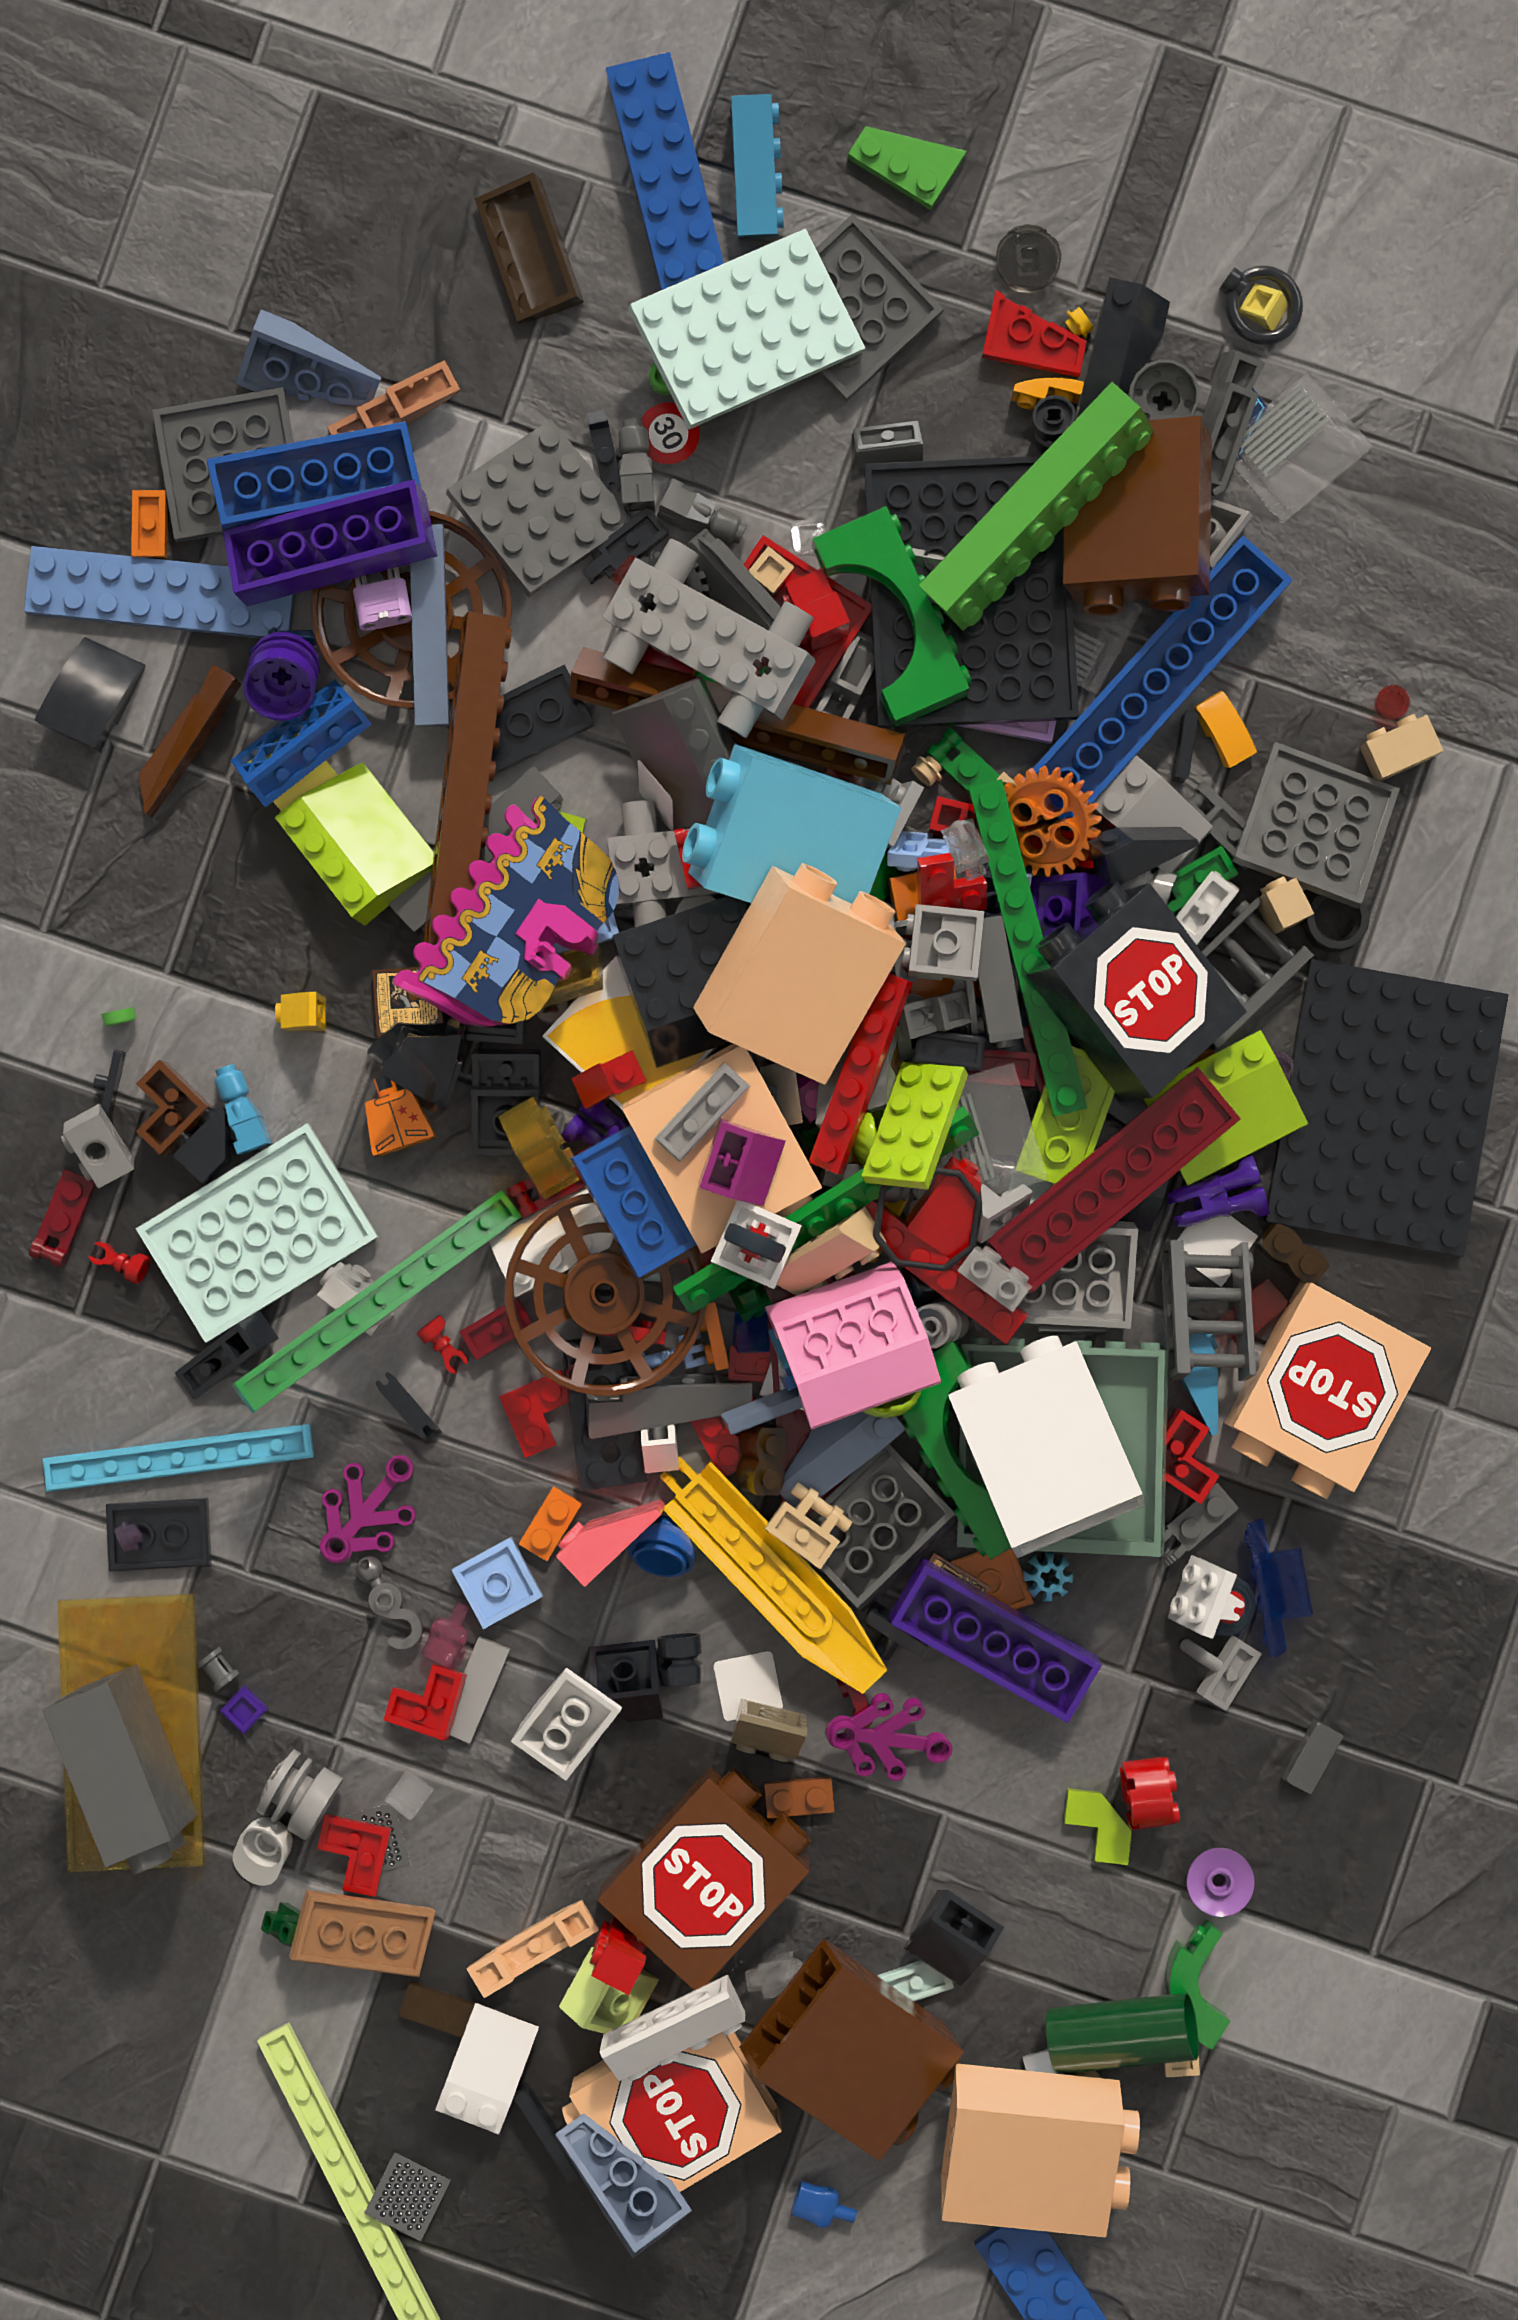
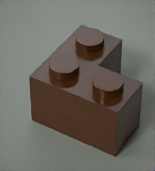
M158 1060L136 1083L159 1106L136 1131L159 1155L169 1156L177 1148L176 1144L188 1132L192 1133L200 1124V1119L213 1108L168 1062Z

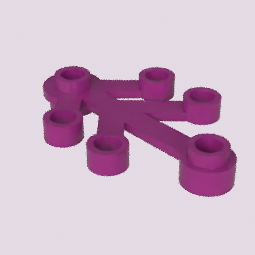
M396 1455L387 1462V1475L364 1503L361 1483L365 1475L363 1466L353 1462L344 1468L343 1476L348 1484L351 1519L343 1529L339 1507L344 1499L342 1492L332 1488L323 1494L322 1503L326 1507L328 1533L321 1539L320 1552L325 1560L338 1564L349 1559L352 1552L377 1549L381 1552H387L395 1544V1537L389 1531H381L375 1537H353L361 1527L394 1523L407 1526L415 1521L416 1511L410 1505H402L397 1510L374 1512L398 1482H404L413 1475L414 1463L408 1456ZM397 1462H404L406 1464L407 1471L405 1474L396 1472L395 1465ZM350 1467L359 1469L360 1475L357 1479L349 1477L348 1470ZM329 1493H335L338 1496V1503L336 1505L328 1503L327 1496ZM407 1509L411 1512L412 1517L409 1521H403L400 1518L401 1510ZM386 1535L390 1538V1545L388 1547L380 1546V1536ZM334 1540L342 1542L343 1550L341 1552H335L332 1549L331 1545Z
M885 1693L875 1695L871 1700V1706L852 1718L838 1716L832 1719L825 1730L829 1744L835 1748L846 1750L853 1760L856 1773L862 1777L869 1776L874 1772L875 1763L868 1753L862 1752L857 1742L870 1743L884 1764V1770L888 1778L892 1781L903 1779L907 1770L903 1761L895 1757L888 1746L924 1751L928 1759L934 1763H942L949 1759L953 1748L949 1739L943 1733L933 1732L924 1737L896 1732L912 1721L921 1720L925 1715V1708L917 1698L906 1700L901 1712L873 1729L863 1728L879 1716L886 1717L892 1713L894 1708L893 1702ZM887 1702L885 1707L877 1708L880 1703ZM919 1707L916 1712L909 1713L911 1708ZM846 1728L843 1733H837L841 1729ZM940 1742L938 1746L932 1747L935 1743ZM869 1762L866 1767H859L861 1763ZM893 1767H900L898 1771L890 1772Z

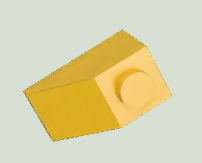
M317 992L281 995V1003H276L275 1006L276 1023H281V1029L285 1031H326V998Z

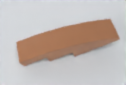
M444 360L386 388V394L357 407L356 413L327 426L330 435L404 421L409 425L459 393L460 388Z

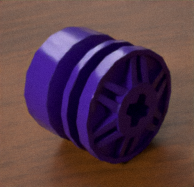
M274 632L262 637L253 647L243 682L244 696L253 710L262 717L275 721H287L301 716L311 706L320 671L319 657L313 646L301 636L289 632Z

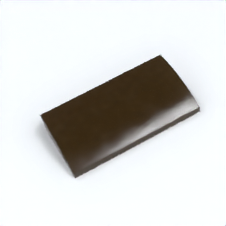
M533 172L474 198L518 323L543 318L584 303L540 177Z

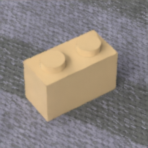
M1412 714L1396 722L1398 726L1396 729L1386 732L1385 727L1366 736L1368 741L1359 748L1374 779L1383 781L1435 758L1444 751L1428 715L1417 719L1416 715Z
M1283 876L1260 889L1262 895L1258 898L1262 903L1258 906V909L1267 927L1275 935L1314 914L1297 878L1286 881Z

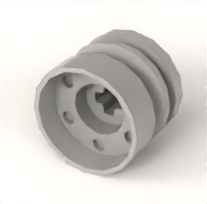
M294 1749L273 1771L263 1788L256 1812L264 1816L271 1806L275 1804L277 1808L273 1813L271 1821L276 1823L286 1812L290 1813L292 1816L287 1830L307 1841L335 1797L343 1778L325 1767L314 1779L309 1777L313 1760L308 1758L300 1770L296 1769L295 1767L301 1757V1753Z

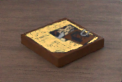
M420 967L372 971L378 1038L396 1022L417 1024L444 1023L443 1011L393 985V979L398 972L409 970L417 973Z

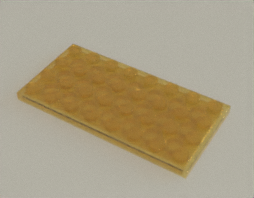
M195 1593L58 1600L61 1698L75 1689L137 1664L198 1815L181 1830L186 1844L171 1851L172 1858L153 1868L203 1866L205 1864L198 1668L196 1667ZM64 1766L68 1872L130 1869L127 1859L105 1868Z

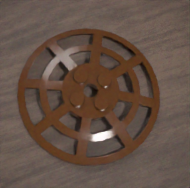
M429 511L432 525L443 524L445 529L453 531L470 542L484 557L468 570L454 555L445 551V563L460 575L446 585L447 636L451 629L461 631L463 617L454 615L451 598L467 587L473 602V612L483 614L482 598L476 581L490 570L493 571L497 579L502 597V617L508 618L507 628L510 629L512 619L511 592L506 574L499 560L481 537L469 526L453 517ZM387 570L380 571L383 578L389 580ZM410 572L400 573V578H403L406 582L411 605ZM355 578L352 579L348 591L330 585L313 589L311 611L314 633L326 662L336 675L353 691L373 702L388 707L414 709V700L400 699L404 682H414L413 672L408 671L413 653L412 621L376 629L360 638L355 625L354 614L356 607L353 589L356 588ZM324 599L344 604V623L351 643L333 652L324 627ZM385 640L390 646L399 650L394 668L378 661L368 650ZM458 652L452 658L448 655V679L453 688ZM359 655L372 669L384 676L390 677L391 681L386 696L360 684L347 673L341 664ZM454 690L449 692V702L453 700Z
M590 1193L559 1202L542 1213L527 1228L518 1241L508 1264L505 1278L504 1303L508 1324L516 1343L525 1357L540 1373L556 1384L576 1392L595 1396H617L636 1392L653 1385L668 1375L685 1358L699 1334L706 1306L692 1314L672 1308L673 1283L668 1267L687 1258L693 1275L703 1269L704 1266L698 1250L694 1246L642 1277L636 1278L627 1260L622 1257V1251L614 1237L608 1253L590 1254L582 1236L593 1233H611L606 1222L577 1226L570 1209L579 1205L594 1203ZM558 1216L565 1234L549 1247L539 1265L522 1260L521 1257L534 1235L548 1221ZM570 1243L578 1261L571 1267L567 1275L549 1269L556 1255ZM516 1272L535 1278L533 1284V1303L538 1320L523 1329L519 1326L514 1305ZM659 1272L662 1284L661 1305L644 1300L643 1280ZM544 1282L562 1287L564 1306L548 1315L546 1314L543 1300ZM602 1283L607 1284L612 1290V1297L606 1303H600L595 1298V1289ZM639 1313L657 1318L650 1331L636 1343L628 1326L633 1323ZM571 1318L577 1326L584 1329L579 1348L577 1349L567 1343L553 1327ZM667 1321L687 1327L682 1340L674 1352L660 1366L651 1370L642 1352L647 1350L658 1339ZM545 1333L558 1349L568 1356L575 1358L571 1379L559 1374L546 1365L532 1350L528 1342ZM615 1333L624 1349L612 1354L592 1353L597 1334ZM630 1360L639 1378L630 1382L615 1385L584 1383L589 1363L610 1365Z

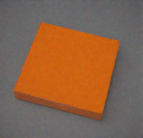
M1007 1550L991 1560L987 1555L982 1556L977 1551L950 1561L990 1585L991 1589L988 1594L1015 1610L1034 1604L1031 1594L1027 1591V1583L1023 1581V1572L1013 1550Z

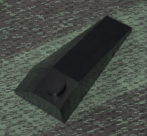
M1109 277L1102 301L1078 417L1111 382L1117 385L1125 394L1129 393L1130 385L1136 373L1145 366L1163 336L1170 301L1143 284Z

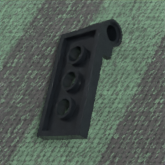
M596 1336L592 1353L612 1354L624 1349L602 1352L599 1338ZM581 1338L565 1341L578 1349ZM563 1352L564 1373L566 1377L571 1379L575 1358ZM630 1360L610 1365L589 1363L584 1383L592 1384L596 1377L603 1376L609 1381V1385L619 1384V1376H634L633 1365ZM567 1388L580 1491L647 1482L642 1452L641 1430L591 1439L588 1435L585 1393ZM607 1443H613L618 1449V1456L612 1462H605L600 1454L601 1448Z

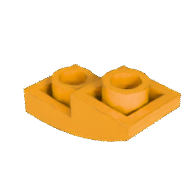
M1040 378L1020 382L1014 386L1011 401H1015L1019 407L1034 410L1037 403L1046 396L1053 395L1063 396L1071 403L1078 404L1084 382L1065 378Z
M1219 691L1193 707L1195 712L1199 714L1198 720L1205 736L1212 737L1224 767L1231 768L1257 753L1244 723L1223 691Z

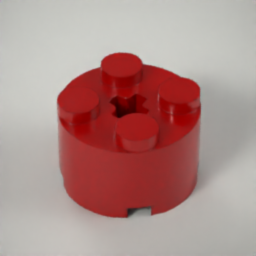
M1154 1757L1121 1762V1791L1123 1802H1126L1127 1809L1131 1810V1812L1125 1813L1130 1830L1180 1823L1178 1805L1173 1803L1172 1792H1177L1174 1771H1170L1168 1758Z

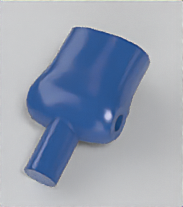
M802 2180L798 2185L791 2209V2216L807 2220L820 2228L828 2227L834 2218L854 2223L857 2214L856 2209L839 2204V2194L834 2188L815 2185Z

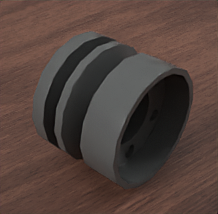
M1159 359L1146 364L1136 373L1130 385L1128 396L1141 407L1148 420L1189 417L1195 415L1199 404L1200 388L1195 375L1187 366L1174 360ZM1159 399L1165 400L1163 411L1157 410Z

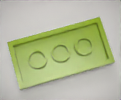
M1073 1046L1071 1047L1087 1108L1053 1117L1046 1086L1044 1085L1014 1169L1053 1184L1094 1152L1115 1093L1087 1054Z
M902 1062L861 1175L865 1183L929 1189L968 1077L964 1067Z

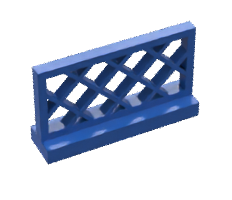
M334 679L314 695L311 706L301 716L292 720L280 721L230 761L240 773L247 786L261 803L267 807L372 724L350 695ZM320 713H325L321 718H318ZM299 733L298 736L292 739L294 734ZM268 754H272L271 757H269L268 759H266V757H267Z

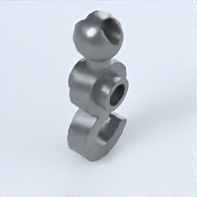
M367 1556L362 1558L356 1566V1573L361 1581L369 1583L372 1587L368 1600L372 1611L379 1616L390 1619H405L412 1627L411 1634L408 1637L404 1638L393 1635L388 1639V1644L396 1649L412 1647L419 1641L423 1633L421 1617L410 1608H401L403 1604L402 1590L392 1582L383 1581L381 1577L383 1571L381 1562L375 1557ZM365 1559L368 1560L369 1567H365L362 1564V1561Z

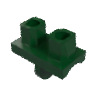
M750 1278L728 1291L744 1323L749 1321L751 1317H761L765 1307L772 1305L763 1285Z
M280 1902L277 1911L265 1912L261 1931L271 1934L280 1943L291 1947L301 1910L289 1903Z

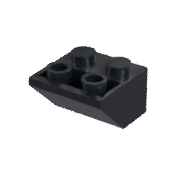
M937 1890L903 1949L957 1985L962 1986L988 1957L1004 1927L951 1891Z

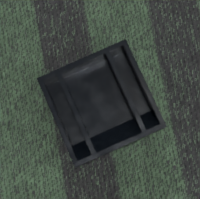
M726 896L612 935V945L656 1068L731 1043L709 1033L693 1007L747 912L743 900Z

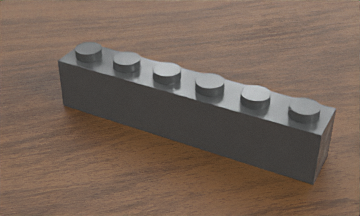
M532 766L491 804L489 815L484 814L483 828L488 829L487 838L494 833H500L505 836L510 834L511 829L504 819L508 806L515 804L536 824L537 819L531 812V805L534 799L543 796L559 811L562 807L559 803L563 800L561 794ZM486 845L485 848H480L479 860L490 863L493 856ZM432 870L388 904L418 936L425 931Z

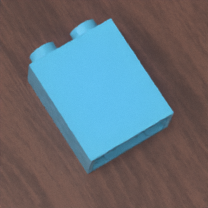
M734 744L729 760L721 757L718 758L710 770L706 783V796L714 799V803L706 825L695 823L690 828L684 842L682 859L683 862L691 864L688 873L705 889L752 903L772 866L794 876L801 863H805L824 872L838 883L832 895L853 904L859 891L870 893L902 807L881 793Z

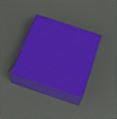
M244 1685L219 1712L241 1733L245 1734L267 1711L268 1707Z

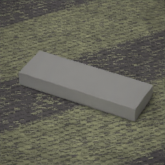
M723 1062L654 1139L680 1162L750 1085Z
M482 1636L478 1637L464 1670L467 1677L450 1732L451 1736L469 1744L471 1743L510 1648Z

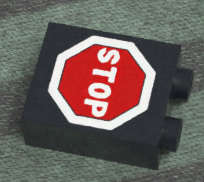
M1115 880L1102 887L1084 903L1083 906L1092 917L1075 931L1069 923H1065L1050 932L1036 945L1035 948L1043 957V960L1026 976L1123 1102L1149 1099L1157 1095L1247 1011L1150 883L1123 890Z

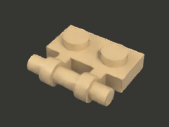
M797 1482L790 1492L800 1500L797 1507L794 1508L783 1501L764 1529L821 1569L840 1542L829 1533L834 1526L846 1532L853 1521L843 1515L844 1511L836 1505L832 1507L818 1497L819 1492L812 1487L807 1489ZM810 1508L825 1518L820 1526L805 1516Z

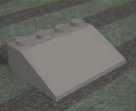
M1117 1221L1033 1292H1028L1019 1305L1020 1308L1029 1314L1023 1323L1131 1329L1138 1228L1135 1223ZM1003 1259L999 1261L1001 1264H1003L1005 1267L1011 1270L1008 1267V1265L1003 1261Z

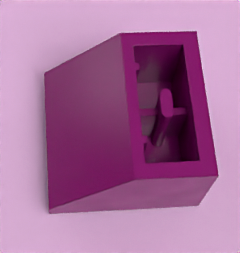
M720 1118L698 1181L699 1188L731 1199L764 1206L786 1140Z

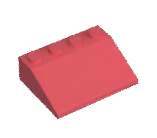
M659 1499L590 1520L584 1526L578 1522L564 1535L558 1544L561 1550L556 1557L585 1587L662 1514L665 1506L664 1501Z

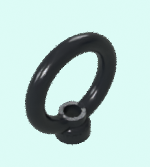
M1255 266L1243 272L1234 267L1219 288L1220 291L1226 294L1225 310L1231 327L1239 336L1251 343L1259 345L1278 343L1289 337L1301 320L1303 299L1300 289L1291 276L1276 267ZM1258 279L1271 280L1279 284L1288 296L1290 303L1289 315L1286 321L1275 330H1256L1250 327L1240 314L1238 306L1239 296L1252 281Z

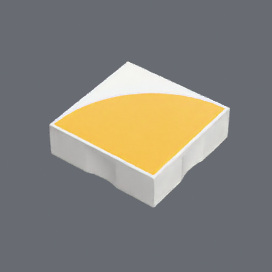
M617 956L542 1036L581 1072L598 1063L603 1064L633 1050L647 1082L610 1098L621 1109L623 1103L711 1056L717 1049L714 1048L656 1068Z

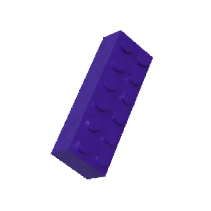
M415 479L223 530L233 593L247 607L438 556L426 494Z
M923 1557L889 1614L890 1622L895 1627L1066 1723L1070 1721L1102 1666L1097 1655Z

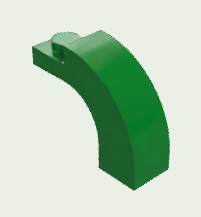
M1206 1919L1202 1926L1198 1924L1191 1932L1188 1942H1190L1188 1947L1178 1940L1175 1941L1168 1957L1165 1974L1168 1995L1188 1993L1190 1995L1196 2015L1199 2042L1212 2050L1231 2021L1226 2013L1205 2000L1199 1990L1198 1979L1201 1967L1222 1936L1220 1929Z

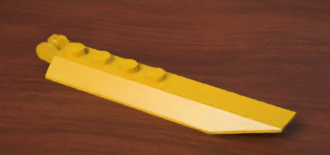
M679 1456V1470L685 1473L692 1481L682 1489L676 1482V1479L670 1473L664 1471L659 1477L676 1496L664 1506L663 1510L803 1658L863 1694L887 1671V1668L852 1609L797 1552L764 1529L768 1521L712 1462H709L701 1473L697 1474Z

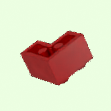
M823 568L785 583L786 594L782 596L783 603L785 601L814 617L813 622L801 641L802 645L808 643L812 652L848 636L849 618L837 591H832Z
M1176 1408L1167 1421L1166 1482L1202 1504L1219 1478V1475L1192 1458V1455L1210 1428L1183 1410Z

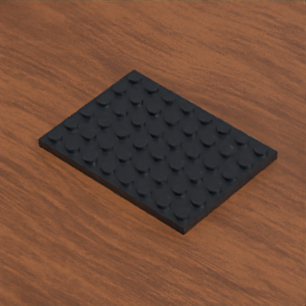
M1041 456L865 464L866 514L887 506L890 515L896 514L900 521L903 533L899 535L904 546L909 544L911 548L926 550L925 556L930 552L942 553L947 556ZM1064 526L1054 536L1053 543L1045 551L1039 552L1030 561V566L1021 576H1016L1007 585L1003 596L997 601H992L983 610V615L976 624L968 626L963 631L940 609L944 619V623L941 624L946 636L951 635L958 650V654H955L959 666L965 665L972 680V684L968 685L970 688L968 695L896 728L1077 720L1079 718L1073 601L1071 594L1063 584ZM923 559L924 567L916 566V563L913 565L918 576L923 574L926 578L935 568L929 566L927 560ZM870 578L877 725L880 728L887 729L893 728V725L880 699L881 691L893 684L908 667L914 651V635L911 621L900 600L886 586ZM929 598L931 605L934 606L935 603Z
M1310 959L1288 1083L1308 1125L1278 1140L1267 1201L1270 1215L1265 1216L1264 1222L1464 1257L1509 994Z

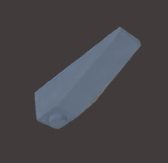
M859 1412L812 1429L802 1448L795 1455L784 1473V1483L780 1494L788 1504L796 1508L800 1500L790 1492L794 1485L799 1482L807 1489L810 1487L819 1492L818 1497H821L880 1452L906 1428L896 1416L881 1418Z

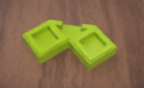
M1067 1788L1064 1823L1097 1827L1094 1861L1128 1865L1132 1831L1108 1800L1098 1791Z

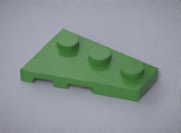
M865 126L849 151L848 159L927 209L932 210L966 157L967 151Z

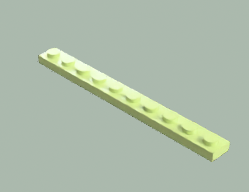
M290 2022L259 2037L257 2042L398 2320H440L395 2229L364 2214L375 2190Z

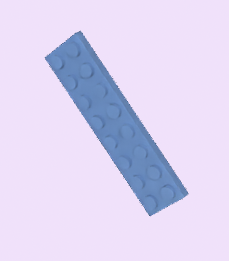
M31 546L24 612L29 615L261 639L267 636L268 631L273 627L278 631L291 630L295 594L247 607L233 593L229 566Z

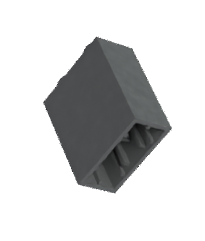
M133 1665L75 1689L42 1709L105 1868L127 1859L132 1874H137L172 1858L171 1851L186 1844L181 1830L198 1814L138 1665Z

